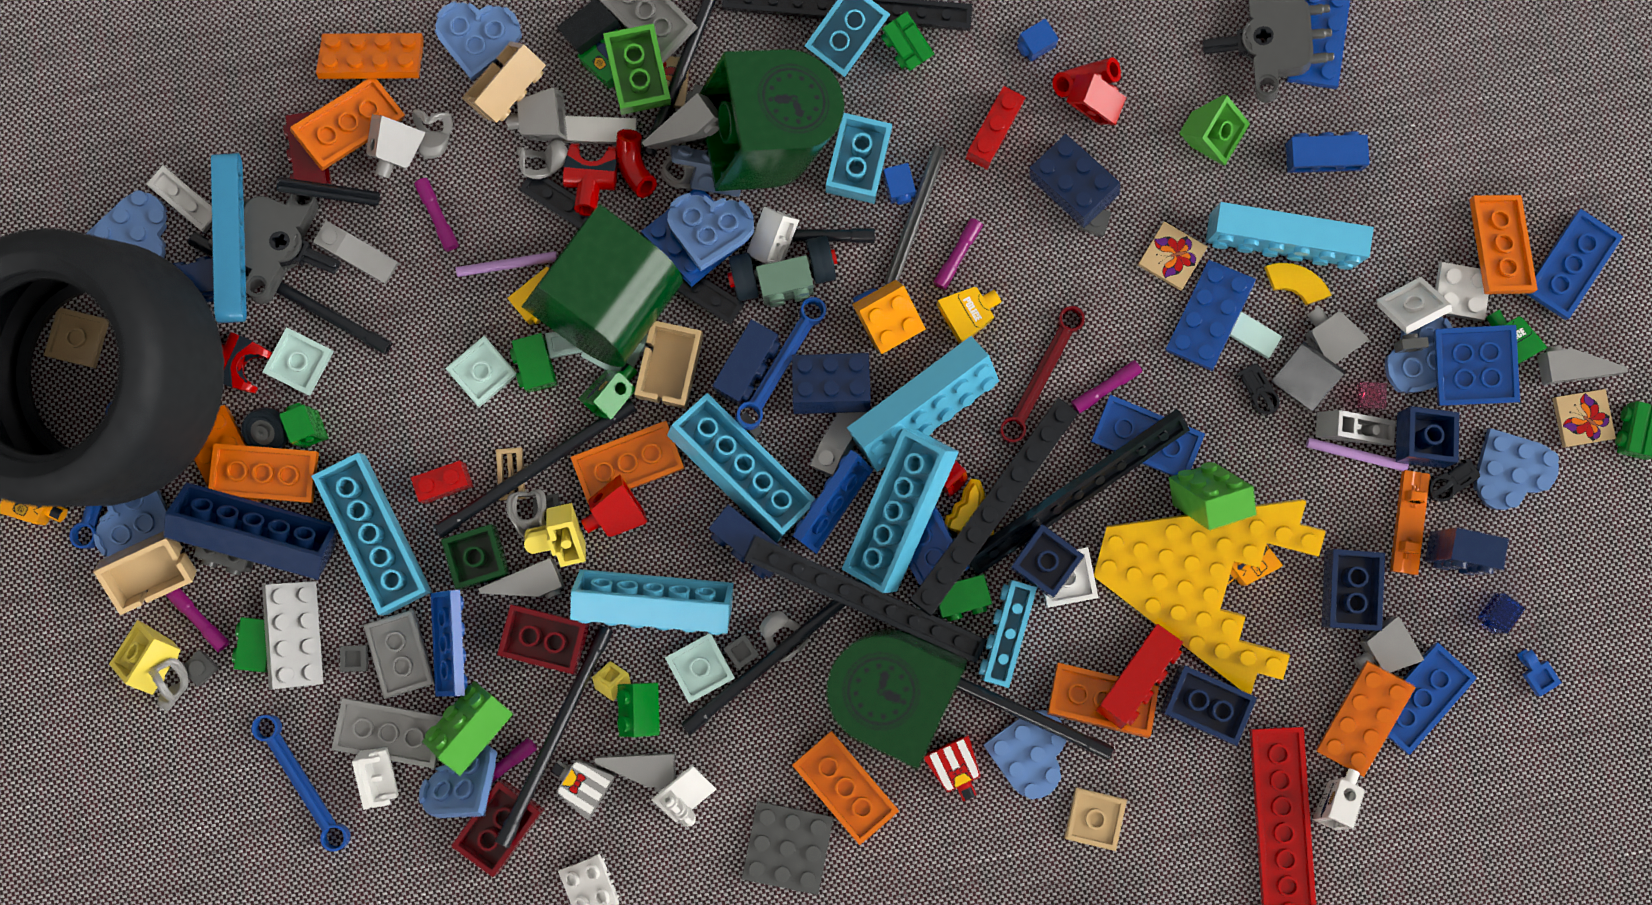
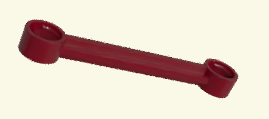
M1068 306L1059 314V327L1012 416L1005 419L1000 425L999 434L1006 443L1015 444L1025 436L1026 420L1071 335L1077 332L1085 322V315L1080 308ZM1073 311L1079 316L1080 323L1077 327L1069 328L1064 325L1062 316L1065 312ZM1009 421L1019 424L1021 427L1020 437L1016 439L1007 438L1003 432L1004 425Z

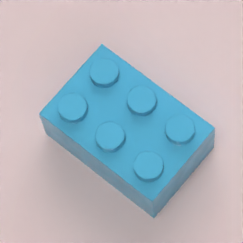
M837 0L807 41L805 47L845 77L890 14L872 0Z
M843 114L827 177L826 193L875 204L893 124L852 114Z

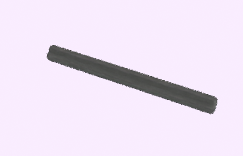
M934 146L887 272L884 281L886 285L894 280L899 281L946 153V149L943 147Z

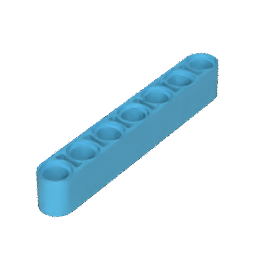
M239 153L211 155L214 313L218 324L245 322L247 308L242 159Z

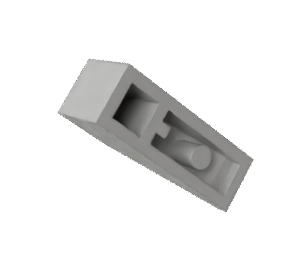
M697 93L647 137L642 144L644 147L657 150L711 136L719 130V111L709 97Z
M328 221L324 222L313 241L321 249L384 284L388 283L399 264L396 260Z
M1553 346L1546 348L1545 353L1537 355L1542 385L1617 376L1628 372L1626 366L1573 348L1563 350L1562 346Z
M1342 410L1317 412L1316 437L1334 441L1394 446L1396 421Z
M867 412L838 413L821 440L810 466L818 472L830 477L833 476L839 468L840 460L845 455H848L855 445V441L847 427Z
M549 558L478 588L481 594L545 596L546 600L560 595V589L565 588V584L555 560Z
M675 753L595 757V764L646 787H654L655 792H660L661 789L667 787L676 779Z

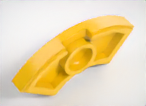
M1276 263L1264 267L1273 291L1282 289L1292 291L1301 297L1305 305L1332 296L1326 284L1315 273L1305 267L1291 263Z

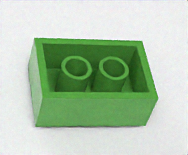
M654 23L603 33L621 115L670 105L671 98Z
M1214 462L1204 463L1201 467L1193 470H1182L1177 475L1169 477L1173 506L1208 530L1257 515L1253 486Z
M474 681L465 689V695L460 696L454 705L449 706L444 711L441 720L426 732L422 742L439 760L460 776L513 713Z

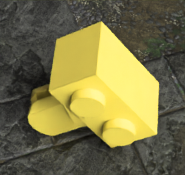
M572 503L547 508L546 525L530 528L525 531L524 547L530 554L551 550L552 556H557L560 567L586 561V542Z

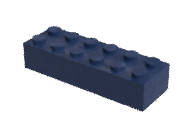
M187 482L165 513L164 525L165 538L319 580L335 549L338 532L335 524Z

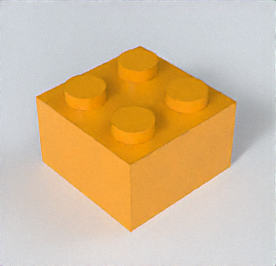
M897 280L852 304L874 348L881 354L926 330L904 285Z

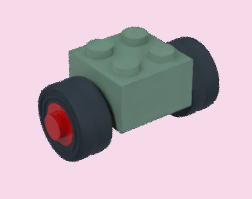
M826 236L806 240L808 258L805 255L756 266L755 270H753L749 253L729 257L731 272L727 273L730 288L735 287L739 301L759 297L756 279H759L764 306L770 305L771 308L779 307L785 304L784 301L792 299L795 302L805 301L807 298H810V295H814L809 267H811L816 284L836 280L834 265L837 264L835 250L830 249Z

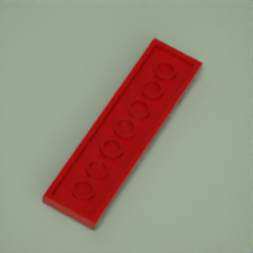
M1304 727L1250 729L1261 905H1316Z

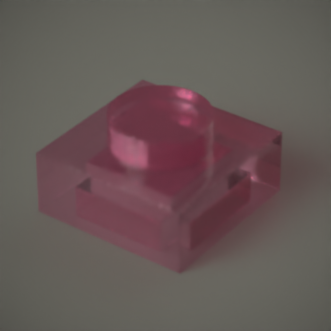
M1358 383V409H1386L1387 383Z

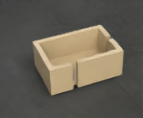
M510 41L496 57L503 67L500 69L492 62L462 97L484 119L495 123L506 119L511 112L509 108L514 102L521 101L527 94L526 88L532 82L535 83L542 77L544 73L542 70L546 65L524 44Z
M655 321L649 330L646 341L648 346L653 348V352L650 348L645 347L634 393L637 399L660 403L662 399L665 405L687 409L704 337L701 330Z
M163 531L100 560L93 572L119 614L122 615L141 606L144 600L148 603L193 582L197 570L186 552L180 554L183 548L180 542L165 538Z

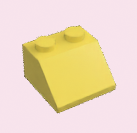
M137 620L109 665L126 685L153 695L157 686L149 675V671L167 659H178L181 650L172 640ZM167 666L159 671L163 681L171 666Z

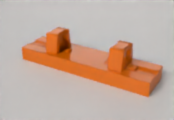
M1404 470L1401 473L1390 572L1418 575L1430 481V474L1408 470ZM1408 501H1419V502H1418V503H1412V502H1408Z

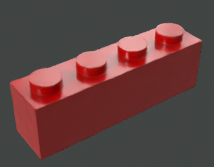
M1157 624L1095 711L1120 729L1127 724L1132 726L1140 715L1136 711L1140 704L1146 705L1153 696L1154 692L1151 691V688L1155 683L1160 685L1167 676L1168 672L1165 668L1169 662L1174 664L1182 654L1179 648L1183 641Z

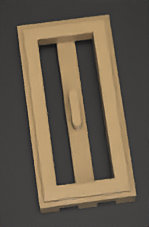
M523 448L496 449L498 484L504 481L503 454H507L509 478L514 475V453H516L517 472L524 468ZM525 483L518 487V492H525ZM515 489L511 491L509 494L500 498L499 500H507L508 496L511 493H515Z

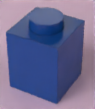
M1045 18L1020 33L1017 47L1023 57L1027 56L1029 61L1032 62L1054 49L1059 38Z
M905 163L883 170V178L890 203L897 202V205H903L911 202V198H915L916 189L909 164Z

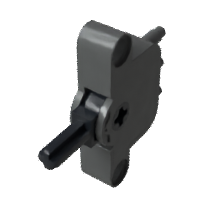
M1248 0L1250 22L1247 23L1244 29L1237 30V36L1204 39L1202 42L1204 54L1238 51V56H1246L1248 60L1252 61L1256 98L1263 103H1270L1278 96L1279 78L1302 75L1309 70L1312 64L1326 63L1327 61L1334 60L1333 52L1313 54V40L1331 37L1332 29H1312L1311 16L1330 12V5H1308L1305 0ZM1264 37L1266 42L1262 43L1260 38ZM1269 84L1274 89L1270 92H1264L1260 88L1263 85Z
M291 194L286 205L265 196H257L250 200L244 198L245 271L249 273L246 280V292L255 303L261 305L269 303L273 299L287 270L297 265L303 267L304 263H307L331 274H335L339 270V260L312 250L310 243L304 240L319 209V202L316 197ZM303 199H310V201L307 204L300 205V202ZM209 239L208 246L212 248L213 239ZM265 286L261 293H254L257 287Z

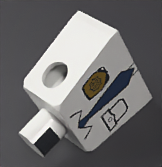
M1344 768L1340 779L1329 781L1312 820L1335 831L1354 828L1365 792L1363 788L1356 785L1360 773L1350 768Z

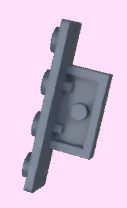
M671 145L670 153L673 163L694 167L690 180L691 189L736 197L740 196L741 190L715 191L708 150L692 149L686 145Z

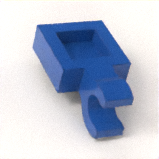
M1524 649L1517 654L1522 664L1528 668V671L1522 675L1536 696L1541 697L1561 684L1550 663L1545 660L1539 662L1533 650L1527 651V649Z

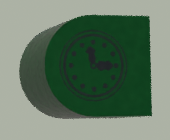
M797 50L724 51L699 93L709 97L719 111V130L715 134L705 137L715 191L781 187L801 176L837 131L844 114V98L841 87L834 74L825 64L817 58Z
M599 204L578 229L521 307L589 356L614 367H623L680 288L683 278L675 264L659 248Z
M885 628L872 631L860 637L845 649L833 664L827 682V699L831 713L839 726L854 739L918 769L968 660L900 629Z

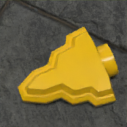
M970 479L963 489L961 501L953 505L951 514L946 515L944 522L949 530L958 534L984 499L985 493L980 480Z

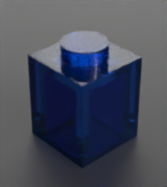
M1495 593L1477 618L1484 623L1482 626L1493 634L1508 633L1526 608L1505 593Z

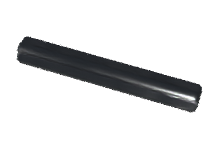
M279 177L276 183L277 191L372 206H377L380 202V193L377 191Z

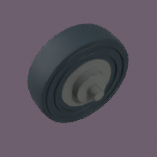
M266 407L250 412L242 424V435L246 444L256 447L282 448L287 443L288 436L279 415L281 413Z

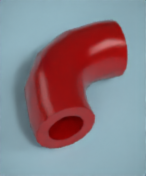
M1114 57L1059 72L1053 78V89L1057 95L1067 97L1076 75L1088 74V72L1100 74L1103 77L1102 80L1108 84L1118 82L1121 77L1119 62Z
M632 129L619 130L616 136V157L621 174L626 184L638 197H648L654 192L657 180L650 174L643 163L641 155L642 135Z

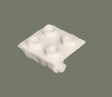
M691 766L667 787L661 789L651 800L675 822L680 820L684 826L688 827L694 825L696 821L692 809L712 794L716 788L694 766Z
M600 854L558 871L571 905H619L618 898L620 896L616 893L614 885H612L613 879L610 880L608 877L611 873L606 872L605 858H601Z

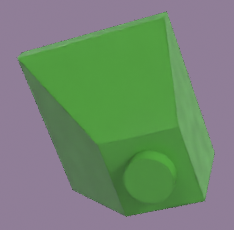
M1222 95L1191 112L1179 134L1195 150L1221 165H1226L1250 123L1227 95Z

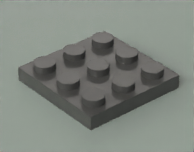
M757 801L742 880L818 895L834 816Z

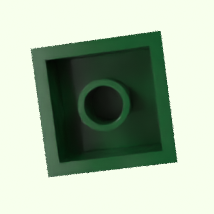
M489 524L441 539L455 589L463 590L511 575L497 526Z

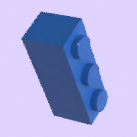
M1355 131L1346 132L1340 136H1334L1332 132L1321 133L1318 136H1309L1308 133L1295 134L1286 143L1287 173L1362 171L1370 164L1368 135H1359V132Z

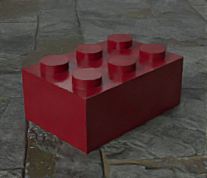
M510 604L497 655L569 674H577L590 623H580L578 620H570L567 617Z
M505 779L499 780L490 791L484 816H473L451 845L453 849L492 878L499 874L545 810L531 799L510 847L507 848L494 842L520 793L519 789Z

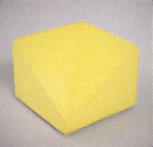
M611 661L592 677L595 689L612 701L617 698L618 684H631L629 674Z

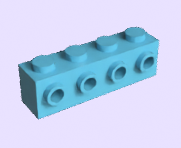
M1010 580L1008 585L1003 584L1000 593V599L1003 600L1001 610L996 609L993 618V624L996 625L994 635L989 634L986 643V649L989 650L987 660L982 659L978 674L982 675L981 680L1009 688L1037 587Z

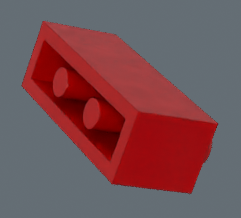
M1005 86L1002 87L968 149L965 159L988 170L1020 112L1026 97Z

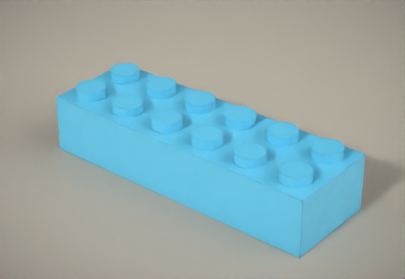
M1220 202L1209 215L1205 243L1212 244V247L1217 249L1234 247L1237 248L1238 252L1242 253L1258 251L1262 252V255L1266 257L1282 255L1287 256V259L1290 261L1306 259L1312 260V263L1315 265L1324 266L1331 263L1337 264V268L1350 270L1370 257L1374 227Z
M972 336L967 338L847 427L860 452L877 472L885 468L903 428L917 429L929 436L934 429L944 422L951 420L957 412L971 405L984 392L990 391L999 382L992 361L987 352Z
M708 393L671 425L667 436L774 542L777 543L810 511V505L815 498Z
M902 429L842 570L882 593L898 591L959 451L917 429Z
M356 453L312 475L378 615H388L432 593L366 455Z
M580 569L571 590L570 620H578L580 623L601 622L609 626L624 624L634 628L647 626L656 627L659 630L681 629L689 633L703 631L712 635L727 634L732 612L734 583Z

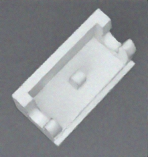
M764 207L747 253L765 264L783 261L799 220L780 211L776 212Z
M388 747L359 751L352 764L363 810L391 804L390 799L397 798L399 793Z

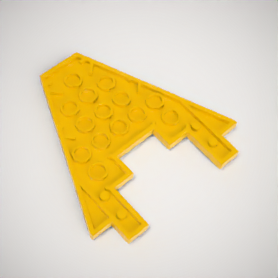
M1304 499L1255 505L1257 515L1212 530H1208L1188 515L1108 525L1104 533L1094 577L1154 624H1159L1183 641L1182 645L1240 690L1251 694L1257 673L1283 680L1290 654L1239 640L1246 618L1245 615L1221 609L1233 562L1236 561L1260 568L1267 543L1319 557L1326 531L1300 524L1307 502Z

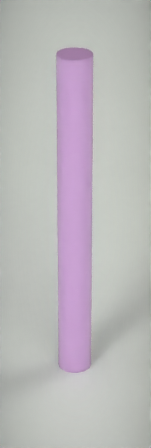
M554 251L456 267L457 277L550 263L555 262L558 257L557 252Z
M1308 438L1306 442L1307 448L1404 471L1408 470L1409 464L1396 463L1394 458L1313 438Z

